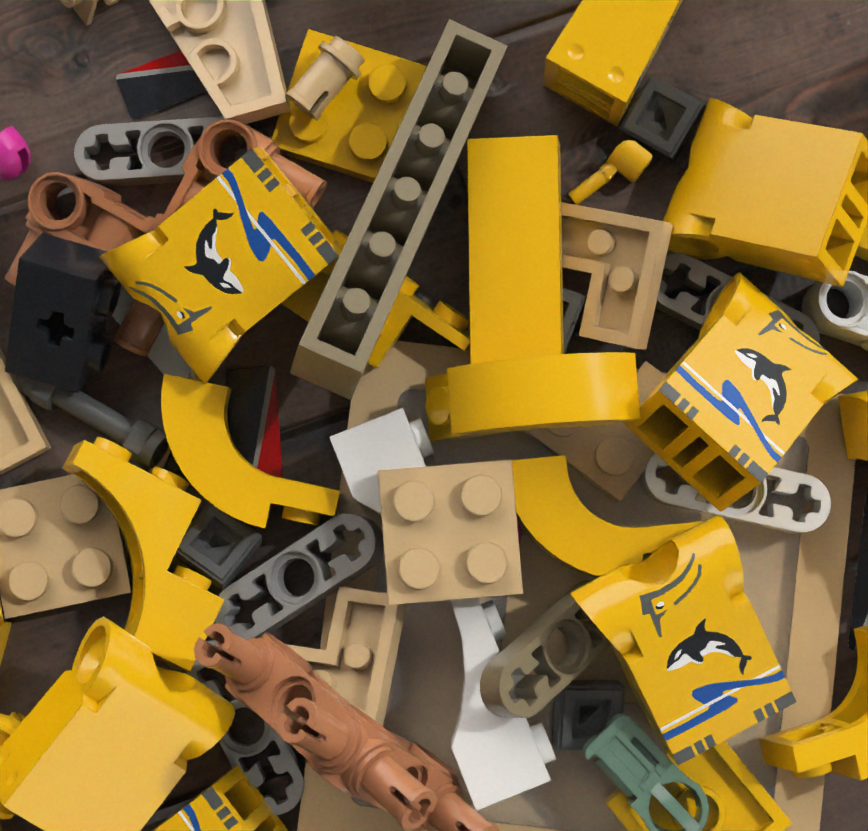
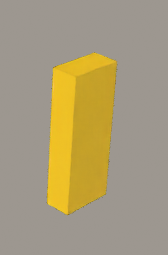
M558 135L467 139L470 364L512 358L564 354L561 157Z

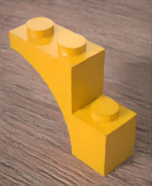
M96 437L93 444L83 440L73 446L62 469L76 476L102 499L112 512L125 538L131 559L133 586L130 612L124 630L150 647L154 659L177 670L191 671L196 661L194 654L195 643L199 637L206 640L208 635L203 631L214 623L225 599L208 591L212 581L203 575L179 565L176 566L174 573L167 570L202 500L186 492L189 483L180 476L159 467H154L150 474L129 463L132 454L122 446L101 437Z

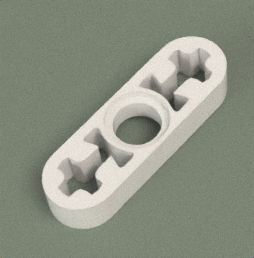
M656 453L649 459L646 469L642 473V483L646 493L660 504L712 516L719 515L726 519L790 533L809 532L817 529L826 521L831 509L830 494L826 486L819 479L811 475L775 467L766 476L775 480L770 490L771 493L780 495L795 494L798 487L801 486L805 488L804 498L814 502L813 512L801 514L798 522L792 520L793 511L791 508L774 503L767 505L768 517L759 514V510L767 497L766 478L753 489L752 498L746 506L740 509L727 507L720 512L707 499H705L706 503L696 501L695 497L698 491L691 485L676 486L673 494L665 492V481L656 478V469L664 468L668 464Z

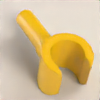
M626 140L621 142L609 156L606 163L600 166L599 170L571 190L568 193L569 197L575 205H579L608 183L617 172L631 183H634L650 164L652 154L636 141Z

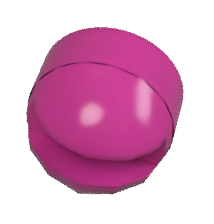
M13 125L0 132V180L11 181L25 173L31 163V151L25 139Z

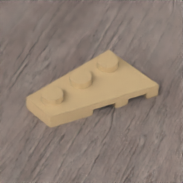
M149 0L225 119L249 124L292 111L289 98L286 96L287 89L265 0Z

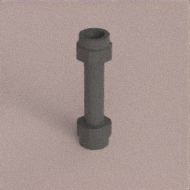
M24 379L21 392L30 398L32 402L46 410H55L58 407L121 443L123 448L131 452V459L136 462H141L149 468H154L165 455L169 447L166 434L161 428L143 419L134 422L82 391L76 393L32 379Z

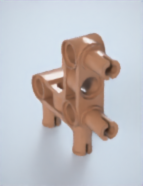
M232 119L218 120L205 129L199 140L190 150L181 167L185 175L165 213H157L155 217L144 216L121 203L120 194L103 185L61 172H51L37 178L30 187L27 197L29 211L25 217L27 219L25 225L30 230L4 278L14 286L16 285L19 258L42 233L104 251H110L155 230L162 222L227 169L222 160V148L229 138L236 135L244 137L247 143V152L252 148L263 147L313 210L317 207L325 192L327 181L281 156L280 147L276 146V141L255 129ZM70 187L75 194L76 205L72 214L62 219L56 210V200L63 189ZM134 299L114 335L113 341L137 355L148 356L164 325L161 313L147 304Z
M218 623L208 626L203 631L210 638L218 642L216 645H212L200 637L196 641L194 654L198 663L225 675L227 682L225 688L237 700L268 723L282 740L288 742L306 758L305 761L315 772L341 792L352 798L358 797L391 814L405 830L499 831V828L494 823L487 821L463 800V791L458 783L460 776L451 767L416 742L412 744L396 733L390 732L366 713L350 704L312 670L313 667L304 658L273 635L265 632L261 638L245 640L233 633L227 626Z

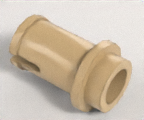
M335 36L329 44L323 41L318 48L322 53L296 85L286 93V96L291 101H296L294 104L300 110L316 121L321 117V113L350 78L357 80L361 76V72L358 69L365 61L350 44L338 36Z

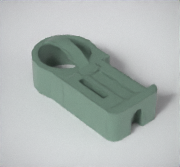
M615 714L606 723V728L599 735H593L584 744L582 751L585 758L589 760L594 754L598 756L594 763L629 798L627 800L628 804L640 815L649 831H672L661 828L651 818L648 808L652 795L684 827L678 831H701L706 825L709 806L707 796L700 785L687 777L633 719L626 714ZM677 782L690 789L695 797L697 807L694 818L663 787L664 784Z

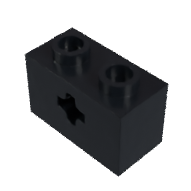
M42 233L22 254L18 262L4 372L79 393L93 372H103L112 346V337L104 335L106 318H110L113 315L121 291V283L113 279V273L98 257L108 251Z

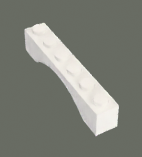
M403 408L329 437L353 498L380 515L378 470L426 467L423 458L434 454L421 418L408 422ZM479 598L451 600L461 634L464 664L461 708L451 739V748L477 811L551 781L545 764L556 760L542 722L530 727L526 718L499 717L491 713L484 705L480 694L481 675L486 665L500 653L496 640L506 637L507 634L493 599L481 604ZM511 675L515 685L509 692L511 699H518L514 688L524 676Z

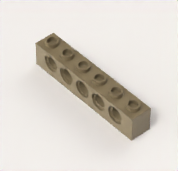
M449 19L299 342L290 374L349 400L352 399L508 45Z

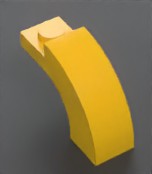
M575 353L503 359L447 368V373L425 378V408L428 416L430 441H454L496 433L532 429L596 427L641 419L635 353Z
M164 373L161 390V411L167 442L182 473L206 500L231 517L261 528L267 527L272 503L284 506L281 518L319 525L321 514L335 516L340 490L267 474L254 467L241 455L232 440L228 427V405L231 394L229 387L212 383L204 384L202 381Z
M566 455L512 460L516 516L521 528L547 555L566 567L588 576L598 578L617 567L644 561L643 554L655 552L670 539L704 522L637 528L613 525L595 516L579 500L568 476Z
M868 625L853 629L858 655L857 670L851 689L845 699L834 711L821 719L759 738L764 764L792 771V776L795 778H812L829 772L860 781L868 778Z

